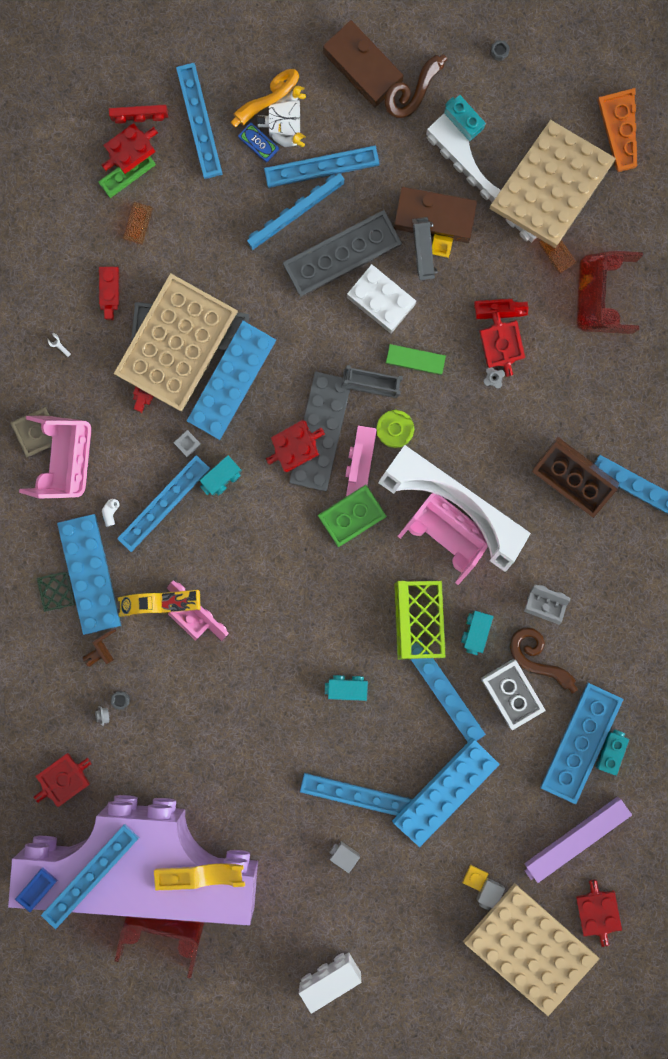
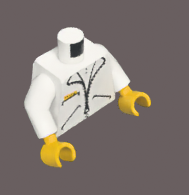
M301 86L294 87L292 92L270 105L268 116H258V127H269L270 137L283 147L305 146L300 141L302 138H306L305 135L300 133V100L298 98H306L305 94H300L301 90L305 89Z

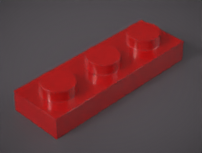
M166 105L109 108V117L111 121H115L117 124L126 123V120H134V122L139 123L144 122L145 119L163 121L164 118H169Z

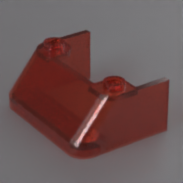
M608 251L586 255L581 259L579 263L576 319L580 330L585 332L634 334L639 330V325H621L619 313L615 309L605 308L607 270L615 271L621 267L623 262H637L643 256V252Z
M126 916L118 943L115 962H119L125 944L131 945L138 942L142 931L179 940V953L183 957L191 959L187 978L191 979L205 922Z

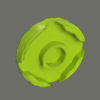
M391 410L383 414L378 420L376 427L377 436L380 441L391 448H400L408 444L415 430L410 416L399 410Z

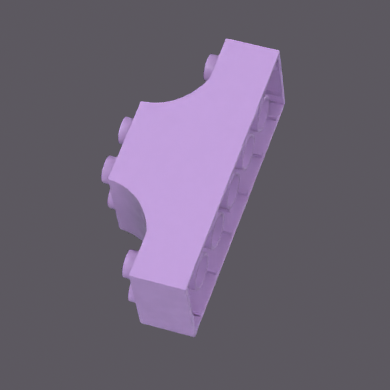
M130 795L114 796V801L108 802V805L96 816L94 829L86 840L66 847L56 846V837L35 836L33 837V843L25 844V848L12 858L8 908L25 909L15 898L43 867L58 880L34 907L35 910H46L118 830L126 824L140 838L72 912L250 925L255 907L258 861L250 860V852L243 850L227 851L226 858H217L209 854L193 839L186 824L185 809L176 808V800L154 798L151 805L137 806L138 797ZM216 863L244 865V869L241 870L242 881H245L244 887L220 884L203 886L196 889L155 891L154 870L156 868L196 867Z

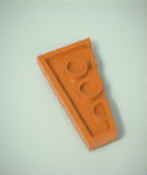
M636 88L598 98L613 157L616 158L614 163L617 173L637 167Z

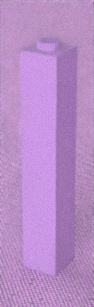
M617 796L524 863L527 867L524 871L531 880L535 878L537 883H539L631 817L632 814Z

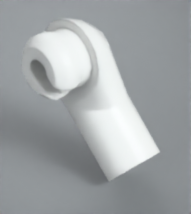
M116 499L108 500L102 509L106 527L115 525L113 514L119 507V501Z

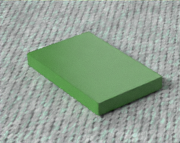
M366 484L318 514L319 519L338 547L387 517Z

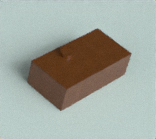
M352 20L323 45V54L374 108L385 99L386 92L391 85L403 82L404 75Z
M402 187L394 229L413 233L412 219L428 217V221L433 222V226L430 227L432 237H434V234L452 237L454 241L469 243L477 201Z
M559 437L555 439L532 470L534 474L593 518L617 491L619 482Z

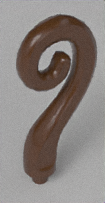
M444 54L440 57L434 55L425 63L421 69L411 101L402 108H398L395 105V95L398 91H401L402 96L399 102L406 104L410 99V88L403 82L391 85L385 95V108L387 112L396 118H404L414 113L421 104L432 77L444 68V62L447 61V57Z
M522 628L516 631L511 638L510 650L517 663L530 672L552 677L564 690L569 689L572 694L578 690L574 685L576 680L569 672L558 666L532 662L522 654L520 643L526 637H532L536 640L534 648L530 646L524 647V652L527 655L537 656L542 652L545 642L541 633L533 628Z

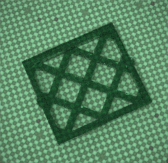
M68 571L37 578L44 612L75 605ZM58 575H64L61 582L57 580L55 577ZM45 578H51L48 585L44 583L42 580ZM65 579H67L68 586L63 584ZM53 580L59 583L56 590L50 587ZM41 584L46 586L44 591H42ZM61 585L67 589L64 595L58 592ZM48 588L54 591L51 598L45 595ZM68 592H70L71 599L66 597ZM56 593L62 597L59 603L53 600ZM44 597L49 600L46 605ZM64 598L70 602L68 605H61ZM51 601L57 605L54 608H48Z

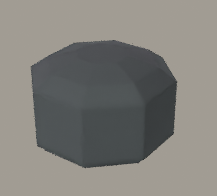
M497 40L492 44L490 55L494 60L503 61L508 57L509 45L505 41Z
M117 691L111 696V705L115 709L123 710L130 703V696L125 691Z

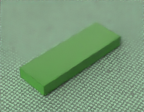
M149 156L126 174L118 167L98 181V183L109 198H111L156 164Z
M390 344L386 364L442 375L446 356Z

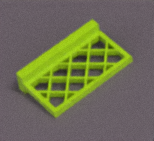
M397 581L394 583L398 660L446 658L442 581ZM437 585V594L432 598L425 590L429 586ZM408 586H416L421 592L413 598L409 594ZM422 593L430 600L424 608L416 601ZM413 603L422 610L416 617L412 616L409 612V608ZM432 603L438 607V613L435 617L426 611ZM423 613L431 619L426 627L417 620ZM414 622L422 629L416 637L410 632V627ZM433 622L439 626V632L436 636H433L427 630ZM424 632L432 638L427 646L418 640ZM434 641L440 646V654H433L428 649ZM417 642L423 650L418 655H411V646Z

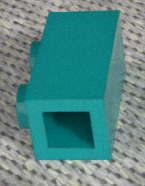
M461 95L457 98L452 97L445 104L444 114L469 141L484 129L485 121Z
M228 455L199 480L202 483L200 487L207 495L211 493L213 496L215 494L219 496L227 489L225 485L230 481L234 483L241 477L240 472L242 470Z
M473 610L472 614L469 613L466 621L469 627L467 632H463L461 643H464L463 647L467 648V653L477 655L478 652L483 653L494 616Z
M333 675V678H329V683H325V694H328V699L367 701L368 680H364V676H352V679H345L344 675Z
M615 729L613 732L609 731L595 766L597 769L617 776L629 739L624 737V732Z

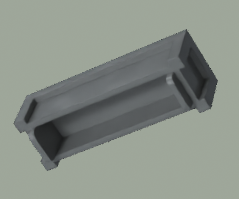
M428 217L412 219L419 280L434 279V273H438L433 265L430 227L433 226V222H429Z
M349 365L344 369L341 388L398 398L400 395L399 386L403 376L395 377L350 368L351 366Z

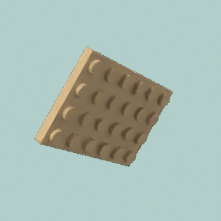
M550 120L492 202L490 209L556 248L616 158Z
M170 273L114 374L182 412L236 317L238 310Z
M515 883L463 940L465 945L547 1016L554 1011L600 959Z

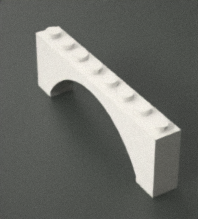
M443 114L427 129L428 141L433 146L437 145L441 149L440 153L444 158H450L454 163V168L459 173L463 172L467 176L466 179L473 187L476 185L480 189V194L485 200L489 199L493 202L501 190L483 176L472 157L469 140ZM506 219L511 227H516L520 231L519 234L525 241L529 240L532 243L537 238Z
M404 445L378 482L393 494L400 490H423L440 495L458 505L474 520L481 530L489 547L490 562L505 572L515 562L531 534L406 445Z

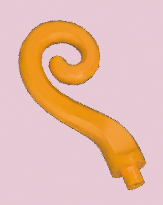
M287 69L279 73L270 83V90L273 93L243 105L233 114L235 118L230 123L235 128L240 123L244 126L258 112L288 94L298 82V71Z

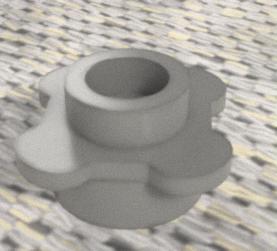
M492 367L488 368L484 384L500 388L505 372L503 370H494Z
M98 706V711H95L96 721L104 726V723H109L108 708Z

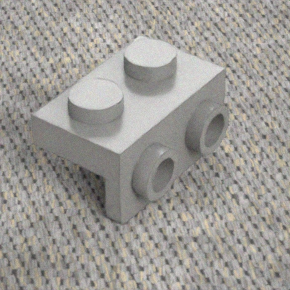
M534 585L529 592L524 612L560 625L566 606L571 598L561 592L551 591L545 586Z

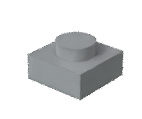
M188 430L174 442L186 457L201 445Z

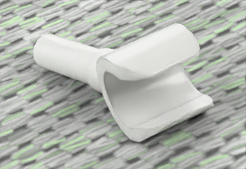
M52 333L56 341L51 342L47 338L49 345L57 347L69 357L71 353L62 346L58 335Z

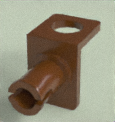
M116 629L107 632L92 642L96 649L83 656L84 662L91 658L90 661L85 663L88 667H91L100 659H103L106 664L114 660L102 640L116 632Z

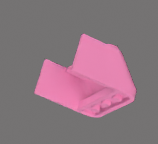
M26 416V420L41 423L42 432L45 435L52 436L49 473H42L37 477L35 488L20 489L19 493L35 498L81 496L86 487L91 437L90 424L86 421L69 418Z
M434 493L426 499L398 535L401 539L407 530L416 536H422L426 532L455 555L452 563L454 568L461 572L455 582L457 585L476 566L488 547L477 524L445 498Z

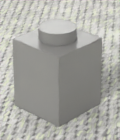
M342 841L338 845L335 843L329 852L331 854L330 861L347 873H350L360 859V854Z
M486 878L481 891H479L476 897L479 906L487 910L493 909L500 901L505 887L498 882Z

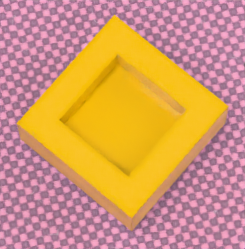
M434 234L432 254L449 258L453 238Z
M470 865L462 883L481 891L488 873Z

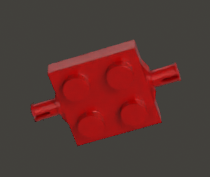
M133 123L105 143L103 146L109 153L110 159L101 164L104 170L107 171L116 165L126 174L156 151L150 144L149 139L158 134L157 130L152 127L144 133Z
M493 312L491 314L494 324L489 328L479 330L488 368L504 366L505 377L512 376L511 364L516 360L525 358L518 322L516 320L507 323L501 322L500 312Z
M302 420L271 437L275 447V454L266 458L267 463L271 465L279 460L283 471L289 472L318 456L319 453L315 440L325 435L324 430L320 428L311 432L306 421Z
M67 753L35 777L42 787V791L34 796V799H37L36 802L39 803L48 797L59 807L86 788L90 783L84 776L83 770L92 765L91 761L88 762L89 759L86 758L78 764Z
M590 880L591 892L576 897L583 935H598L601 947L609 946L607 934L622 931L615 891H599L597 880H593L594 887L592 880Z

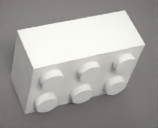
M373 265L367 269L347 293V298L390 334L416 304L415 299Z
M515 659L508 661L480 678L511 730L546 711Z
M349 952L345 955L341 953L334 958V962L329 965L327 963L321 965L317 969L318 972L313 975L311 973L305 975L299 985V995L312 1014L362 983L361 971Z

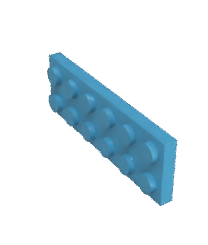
M242 321L188 417L187 422L221 440L274 346L276 339Z
M88 515L57 523L83 635L122 626L96 515Z
M587 682L542 781L541 789L577 804L624 699Z
M472 738L392 822L415 844L421 847L500 764Z

